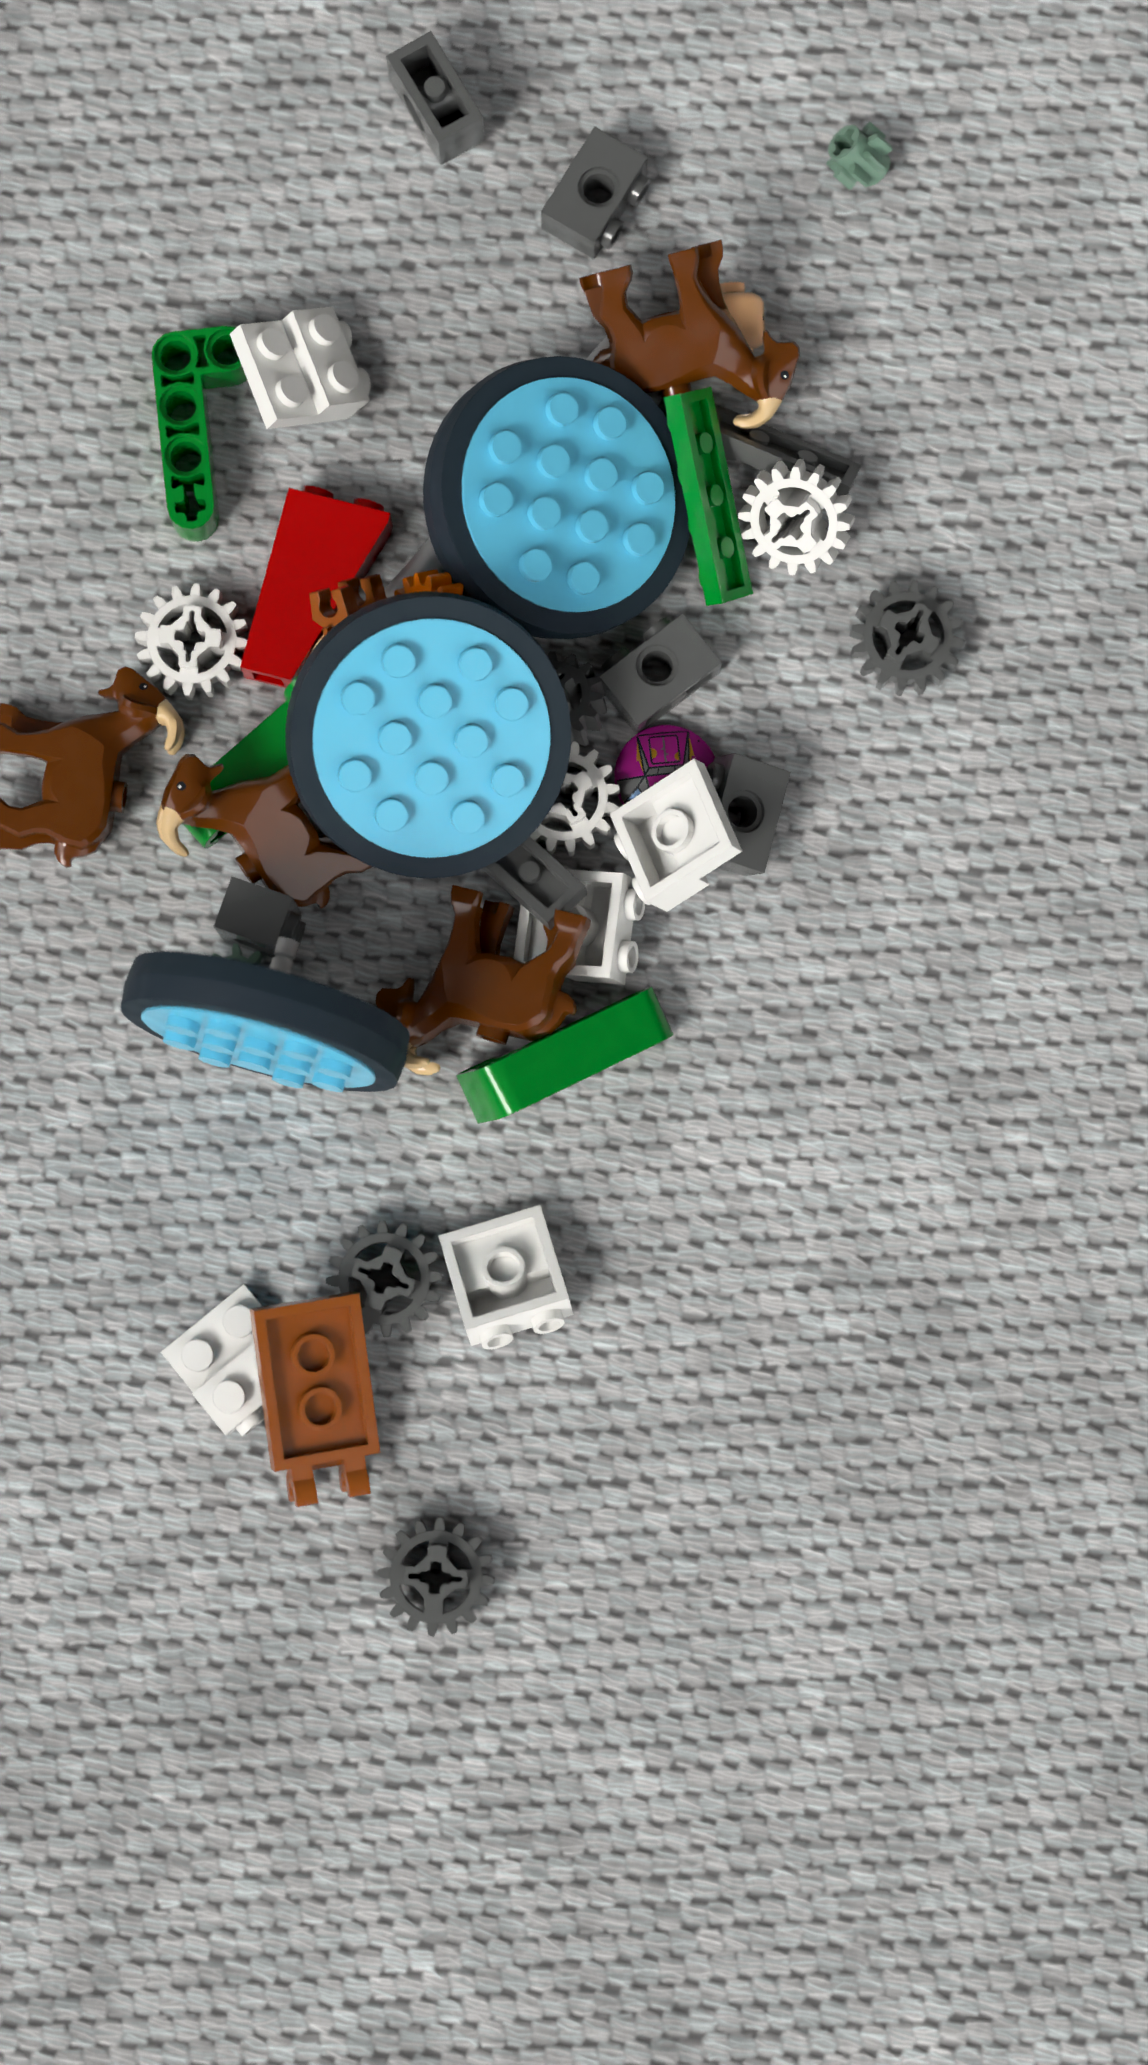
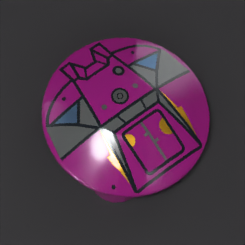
M660 725L641 731L626 743L616 761L614 783L619 785L620 792L618 797L622 805L626 804L694 758L705 764L707 768L715 758L712 750L701 737L682 727Z

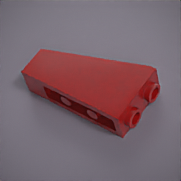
M304 486L303 491L292 488L288 489L240 666L246 679L287 688L292 680L298 676L312 649L323 636V627L313 621L309 593L324 588H330V591L338 588V582L353 577H358L360 583V579L367 575L388 541L393 528L391 514L384 511L383 505L363 498H355L353 503L333 499L334 494L316 486ZM331 597V606L337 612V604L333 597Z

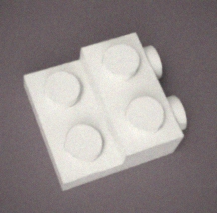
M333 307L292 310L280 321L240 324L230 333L266 429L345 420L353 416L370 401L368 396L371 387L369 375L363 368H357L350 351L352 343L351 329L346 322L338 320Z
M695 758L610 813L617 834L614 835L615 844L623 857L630 862L635 875L632 879L635 892L645 904H652L666 912L710 885L706 875L742 852L705 764Z
M567 869L586 886L588 893L570 913L589 918L591 924L577 956L576 965L565 978L579 982L625 985L626 973H633L638 963V946L635 941H631L633 920L639 921L645 910V903L639 898L633 888V878L625 873ZM520 905L514 959L525 963L546 951L548 938L543 924L525 907Z
M541 1205L438 1236L471 1346L481 1343L484 1349L501 1348L513 1340V1333L533 1328L534 1332L538 1334L550 1333L564 1325L565 1317L574 1315Z
M246 1284L239 1287L161 1351L162 1355L191 1389L192 1395L225 1435H230L237 1430L242 1437L264 1420L250 1317V1308L262 1307L263 1305Z

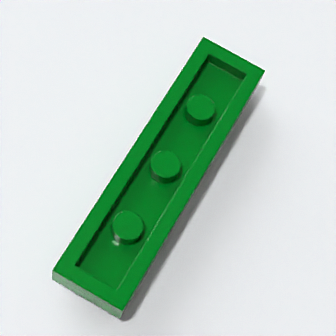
M712 387L664 397L667 425L672 436L678 465L677 474L682 485L688 514V528L694 543L699 568V582L703 588L706 606L723 604L752 595L753 590Z

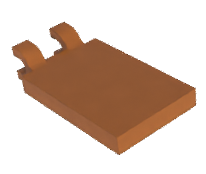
M352 1291L250 1308L270 1466L275 1472L287 1470L288 1500L290 1502L294 1501L296 1507L318 1504L313 1470L338 1465L340 1490L342 1492L347 1491L349 1497L371 1494L365 1456L380 1453L360 1294Z

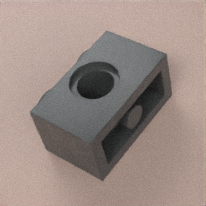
M432 31L386 56L389 81L440 165L485 141L483 115Z
M594 126L541 211V229L592 259H595L602 246L610 249L623 229L624 222L620 220V217L628 204L636 207L648 190L651 179L646 177L648 157ZM594 189H603L610 193L612 197L605 203L596 204L586 198V194Z
M683 613L672 622L667 617L662 618L643 634L642 637L645 639L643 644L631 653L626 648L621 649L601 666L604 673L599 677L602 681L605 695L635 734L647 729L720 673L722 662ZM658 660L668 665L671 675L664 681L654 682L644 676L642 668L648 662Z
M737 753L715 757L714 761L707 766V771L728 819V807L731 801L735 802L740 808L741 820L739 825H734L730 819L729 822L742 849L741 853L717 868L743 876L765 873L791 772Z
M232 876L213 927L225 942L238 944L242 948L254 952L259 951L262 955L274 958L278 937L293 939L299 942L300 945L306 922L301 921V911L293 897Z

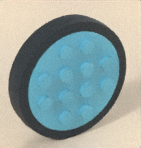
M565 356L541 357L516 362L493 372L468 390L453 405L440 424L429 449L423 481V506L429 537L441 566L445 572L451 575L453 584L462 583L464 586L463 596L479 600L502 611L519 623L533 637L547 639L585 638L616 628L637 616L662 594L673 579L683 559L690 535L682 485L678 479V465L666 416L651 397L638 385L617 371L594 361Z
M413 592L395 595L371 603L343 619L322 638L308 656L298 674L287 710L285 735L288 766L294 787L311 819L333 843L352 857L369 866L405 877L428 879L462 875L488 866L511 853L526 841L551 810L563 785L569 764L571 750L569 707L563 686L545 651L519 623L507 614L479 600L454 593Z
M278 937L274 951L275 957L272 958L270 968L244 961L191 952L152 951L139 954L135 957L124 983L120 1006L123 1015L133 1024L162 1039L167 1045L199 1054L198 1059L202 1062L223 1068H229L231 1065L271 1076L273 1081L293 1088H303L304 1084L333 1092H343V1090L358 1092L390 1090L397 1085L406 1063L410 1038L408 1029L385 1011L340 990L291 974L294 965L292 961L295 960L299 942L286 937Z

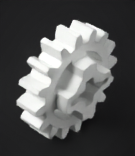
M798 459L792 471H789L786 464L781 460L773 467L772 475L763 469L754 480L756 486L750 485L742 498L748 504L744 505L740 510L738 518L750 522V524L747 525L741 535L743 539L755 538L758 544L752 552L755 557L765 552L771 555L769 568L774 570L780 561L787 563L789 575H795L800 565L804 563L807 570L812 574L819 568L821 559L829 565L832 564L839 554L837 549H844L851 536L846 530H850L855 521V516L843 511L848 508L852 498L851 495L838 496L835 492L842 481L839 477L831 479L829 482L822 478L825 466L819 464L813 473L806 471L804 459ZM824 508L829 519L828 531L826 530L828 523L822 518ZM805 510H809L804 518H798L796 521L793 519L785 525L788 517H793L796 514L801 515ZM765 511L770 516V526L767 524Z
M193 584L188 596H183L178 586L172 587L173 600L166 602L161 597L156 596L153 598L158 609L156 614L142 612L140 615L143 623L148 627V631L135 632L137 643L147 646L146 649L137 653L138 660L141 665L153 664L146 673L152 683L164 677L163 689L169 695H172L178 686H181L187 700L193 699L196 688H203L208 698L214 697V683L219 681L222 685L230 688L233 684L228 672L231 669L242 672L240 668L242 660L237 654L244 653L247 640L238 636L249 630L245 619L232 620L239 612V609L234 601L221 606L223 596L220 590L215 588L206 598L203 597L199 584ZM183 612V615L174 623L166 625L171 618ZM206 612L217 617L223 623L227 632L211 628L207 624ZM196 625L203 642L195 644L194 651H191L190 659L189 653L182 641L190 640L191 633L194 632ZM159 651L175 655L179 659L180 671L177 672L170 668L162 660ZM221 658L215 666L203 672V667L211 660Z
M576 741L571 744L568 766L577 768L582 772L577 775L566 773L561 787V791L565 794L571 791L574 792L572 795L573 814L562 803H556L552 806L539 827L530 835L537 843L540 839L546 841V851L551 856L555 852L557 844L565 845L568 856H574L575 843L580 841L588 849L594 848L595 842L592 834L597 831L607 836L610 833V826L604 820V817H610V813L619 808L617 805L608 802V799L619 795V785L605 783L613 774V768L611 765H606L599 769L595 766L599 754L595 749L588 753L586 757L580 756L579 743ZM597 791L598 805L595 813L588 820L583 810L584 802ZM553 821L566 824L569 831H554L543 825Z

